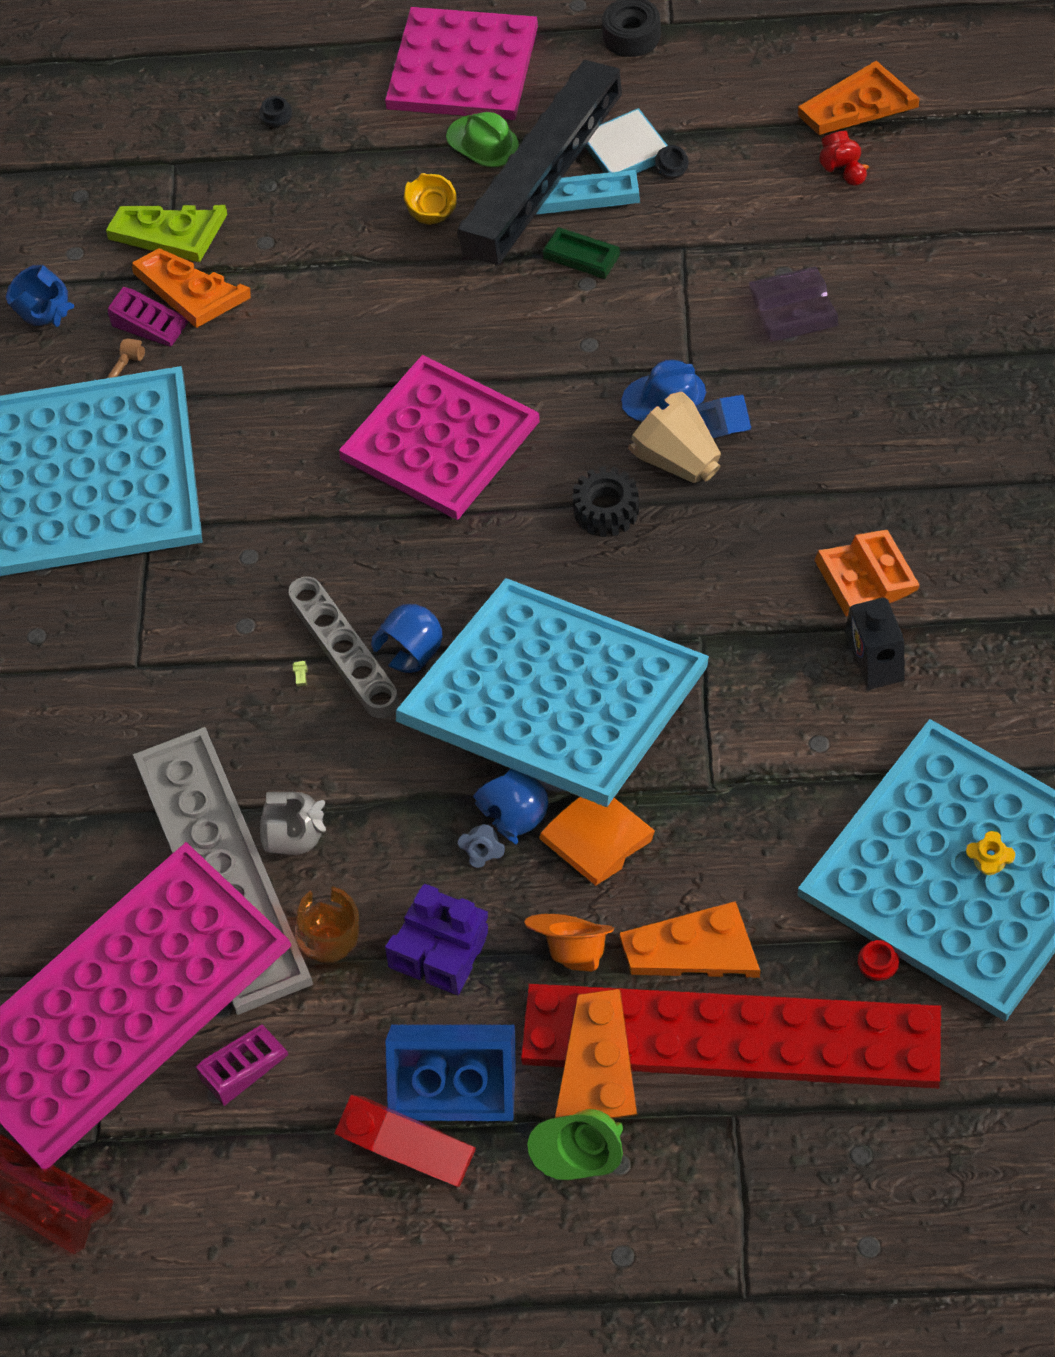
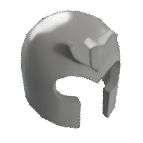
M267 792L260 820V837L264 850L269 853L283 855H300L310 851L316 846L322 833L326 831V827L323 824L324 814L321 811L325 801L316 802L311 796L302 792Z

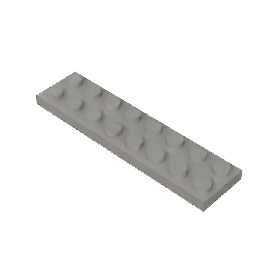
M203 727L133 754L172 854L187 842L278 928L292 945L232 1000L237 1015L313 985L310 973L206 728Z

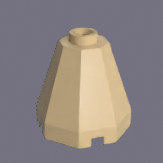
M683 392L673 393L665 399L669 404L668 407L662 410L657 406L648 414L632 435L631 440L634 443L629 444L628 449L637 458L695 483L703 479L706 482L719 470L720 465L717 462L721 453L694 402Z

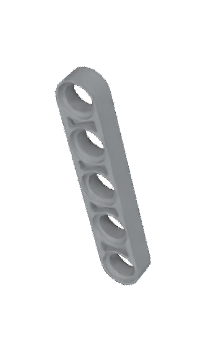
M301 577L293 581L288 593L294 611L362 706L373 717L386 718L396 712L399 705L395 685L320 582L312 577ZM303 590H313L316 592L315 597L309 601H300L296 598L298 593ZM322 615H330L335 618L333 623L326 627H320L314 623ZM342 640L353 643L352 648L344 653L336 652L333 649L334 645ZM360 666H366L372 670L371 674L363 679H357L352 676L353 670ZM385 692L391 696L390 701L384 705H375L370 701L375 694Z

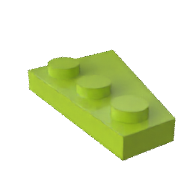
M183 205L182 210H163L161 206H120L107 227L106 233L109 240L152 251L160 248L178 257L200 262L228 214L226 205H214L213 210H196L195 205Z

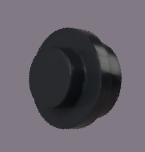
M271 96L262 102L259 110L260 120L263 124L270 127L285 125L292 118V108L283 97Z
M669 145L658 151L655 157V167L663 177L676 179L687 171L689 160L681 147Z

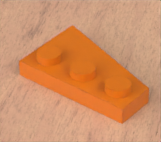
M160 248L132 262L133 274L196 328L251 298L249 287L242 284L236 287L224 282V276L212 272L208 275L194 269V263Z
M736 901L619 933L620 942L631 975L681 976L683 972L708 973V977H723V973L746 974V977L760 978V968Z
M620 989L578 995L555 1118L574 1115L586 1109L600 1110L608 1114L612 1119L638 1115Z

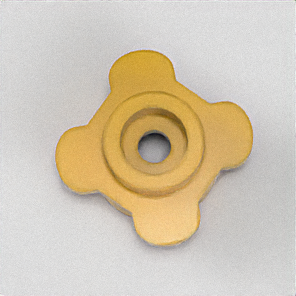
M995 831L987 832L985 838L977 843L972 842L968 844L966 848L967 856L973 859L976 868L985 875H994L1000 872L1005 867V864H1011L1015 860V851L1012 848L1006 847L1001 841V835ZM993 851L995 854L988 855L987 852Z

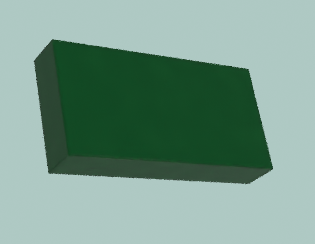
M557 227L543 249L544 259L606 279L620 256V247L560 227Z

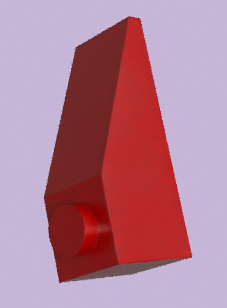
M356 1095L350 1096L334 1133L372 1152L457 1187H460L476 1150L474 1146L371 1099Z

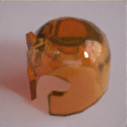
M331 886V901L339 903L343 908L318 902L307 910L312 905L313 894L310 890L301 899L297 909L295 940L307 957L318 962L334 963L344 959L356 946L359 938L360 922L356 904L353 898L344 890Z

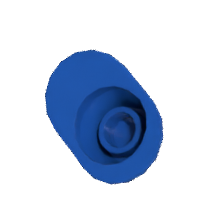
M665 360L658 363L651 370L650 375L632 382L624 390L621 399L622 407L630 418L643 422L648 414L657 406L662 410L668 407L669 404L665 399L673 393L683 392L695 405L701 404L706 395L705 384L695 375V369L692 364H685L678 360Z

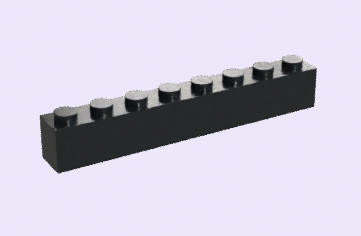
M584 59L577 70L570 74L568 82L560 92L555 94L553 102L545 112L541 113L534 128L524 136L522 144L516 152L509 156L505 167L498 176L496 175L492 179L490 187L484 195L477 199L473 210L467 218L460 222L457 237L460 239L462 255L499 266L622 96L619 68Z

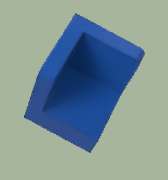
M744 395L719 398L695 405L713 439L751 430Z

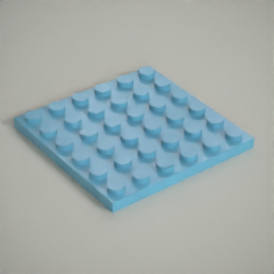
M181 366L0 396V576L203 543L185 382Z
M505 578L397 708L396 722L608 807L708 666L709 656Z
M929 719L799 886L798 896L871 941L882 940L889 943L899 958L1006 1022L1055 954V789ZM989 831L998 832L1001 835V841L1006 847L1012 848L1015 851V860L1011 864H1005V867L994 875L983 874L976 868L973 859L969 858L966 854L968 844L979 842L985 838V834ZM993 851L987 852L988 855L995 854Z

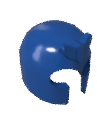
M43 264L30 266L21 271L12 280L6 293L8 305L26 323L33 326H47L52 323L55 327H59L61 318L67 316V311L75 307L74 304L68 302V290L65 284Z
M403 604L395 608L385 618L373 635L371 645L373 651L377 652L387 641L388 635H390L407 649L410 654L399 651L388 666L404 673L417 672L439 650L443 638L442 628L438 619L430 610L416 604Z
M510 769L504 776L488 782L473 795L476 799V806L486 817L495 818L492 824L497 828V831L515 845L518 843L517 836L533 830L543 820L548 808V794L542 784L536 778L514 769Z

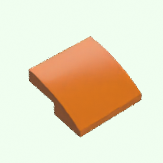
M888 530L855 535L851 545L818 550L814 559L845 616H848L849 607L882 597L887 598L889 603H892L917 591L920 586Z
M579 797L548 824L540 833L539 839L596 886L623 868L626 857L652 841L655 830L615 798H613L608 807Z

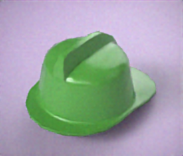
M482 112L461 117L450 125L446 134L448 144L454 150L486 167L505 165L509 156L514 154L519 147L517 137L509 129L507 122L500 115L493 112Z
M586 1109L574 1115L552 1118L539 1123L531 1131L527 1142L528 1153L534 1165L540 1171L558 1180H573L612 1173L621 1163L623 1151L620 1135L623 1131L622 1123L615 1122L608 1114L596 1109Z

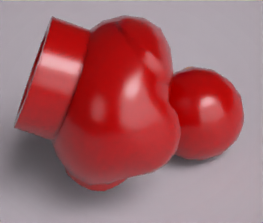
M847 131L835 132L821 139L823 149L819 155V162L827 172H832L836 168L846 166L843 172L845 181L853 186L862 184L866 179V170L869 166L858 162L862 154L859 144L849 139Z

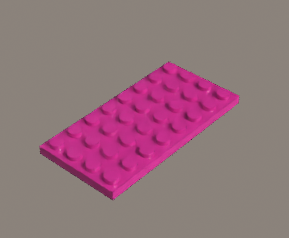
M185 842L0 1006V1124L33 1160L46 1171L292 946L289 939L199 853Z

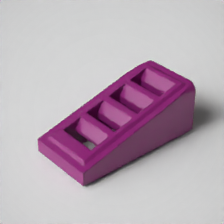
M123 287L108 307V315L112 327L172 347L188 324V321L179 313L127 287ZM139 313H142V315H141L140 318L138 319V318H137L138 314H139ZM153 318H156L153 324L150 325L149 323L151 322V320ZM165 322L170 323L164 332L161 331Z
M262 1024L208 1056L196 1065L195 1069L199 1079L225 1106L287 1057L288 1051ZM262 1041L271 1052L264 1056L255 1044ZM249 1051L257 1061L251 1064L243 1054ZM235 1060L243 1068L239 1072L230 1065ZM223 1070L229 1076V1078L224 1081L218 1075Z

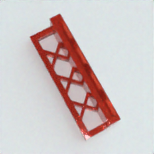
M0 1134V1210L74 1255L84 1249L91 1224L111 1212L114 1201L54 1165L47 1169H42L20 1145ZM9 1162L20 1163L21 1165H23V1166H25V1167H22V1166H14V1165L10 1164ZM43 1182H52L57 1186H48ZM75 1201L86 1202L92 1207L87 1209Z

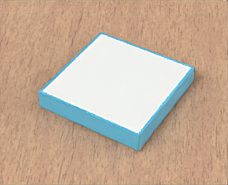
M637 108L601 124L585 145V148L604 173L636 170L637 174L655 166V157L658 151L668 145L641 110Z

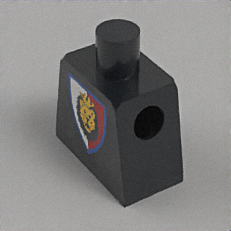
M882 597L849 607L845 634L867 689L871 690L905 681L904 638L888 599ZM884 650V659L878 660L877 655Z

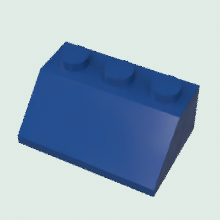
M391 1025L385 1041L388 1108L417 1121H513L516 1071L515 1025Z

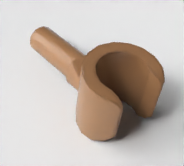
M128 338L121 342L120 357L106 378L118 377L123 368L128 364L129 359L135 361L143 359L145 348L141 346V340Z

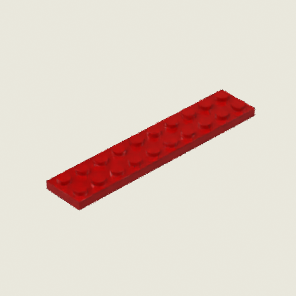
M529 984L521 1055L522 1065L565 1067L578 995L620 989L631 1071L935 1089L940 1087V1005Z

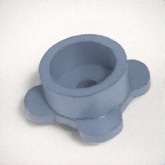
M486 824L474 827L468 834H462L458 839L459 848L467 852L470 857V864L477 868L483 867L485 862L492 858H501L505 852L504 845L499 843L497 833L491 826ZM478 844H484L485 848H479Z

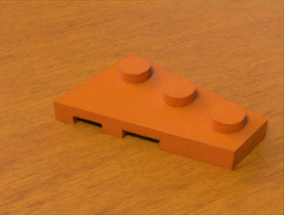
M876 60L798 106V116L818 135L918 108L919 97Z

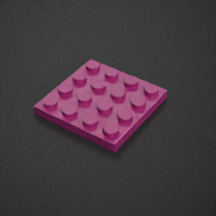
M411 7L385 99L386 109L461 116L493 112L500 115L503 119L516 120L538 28L537 16Z
M421 355L340 448V459L458 520L540 422L539 412Z

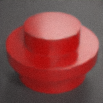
M882 940L869 942L860 950L858 955L860 971L864 976L872 980L882 981L889 979L896 973L899 966L898 954L889 943Z

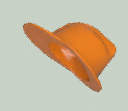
M562 914L532 915L524 921L527 928L545 935L551 957L555 962L563 964L568 969L592 972L598 968L599 959L604 953L606 934L614 931V927L609 925L595 924Z

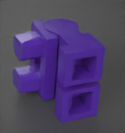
M424 884L404 917L405 923L397 935H392L385 946L388 967L420 981L425 974L426 983L459 996L473 968L472 964L486 941L488 934V924L486 923L488 911L475 907L473 902L463 898L459 900L438 892V888Z

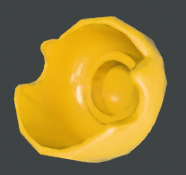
M421 173L417 179L411 183H406L404 202L413 218L420 223L431 225L444 221L452 214L456 208L457 196L452 183L443 176Z

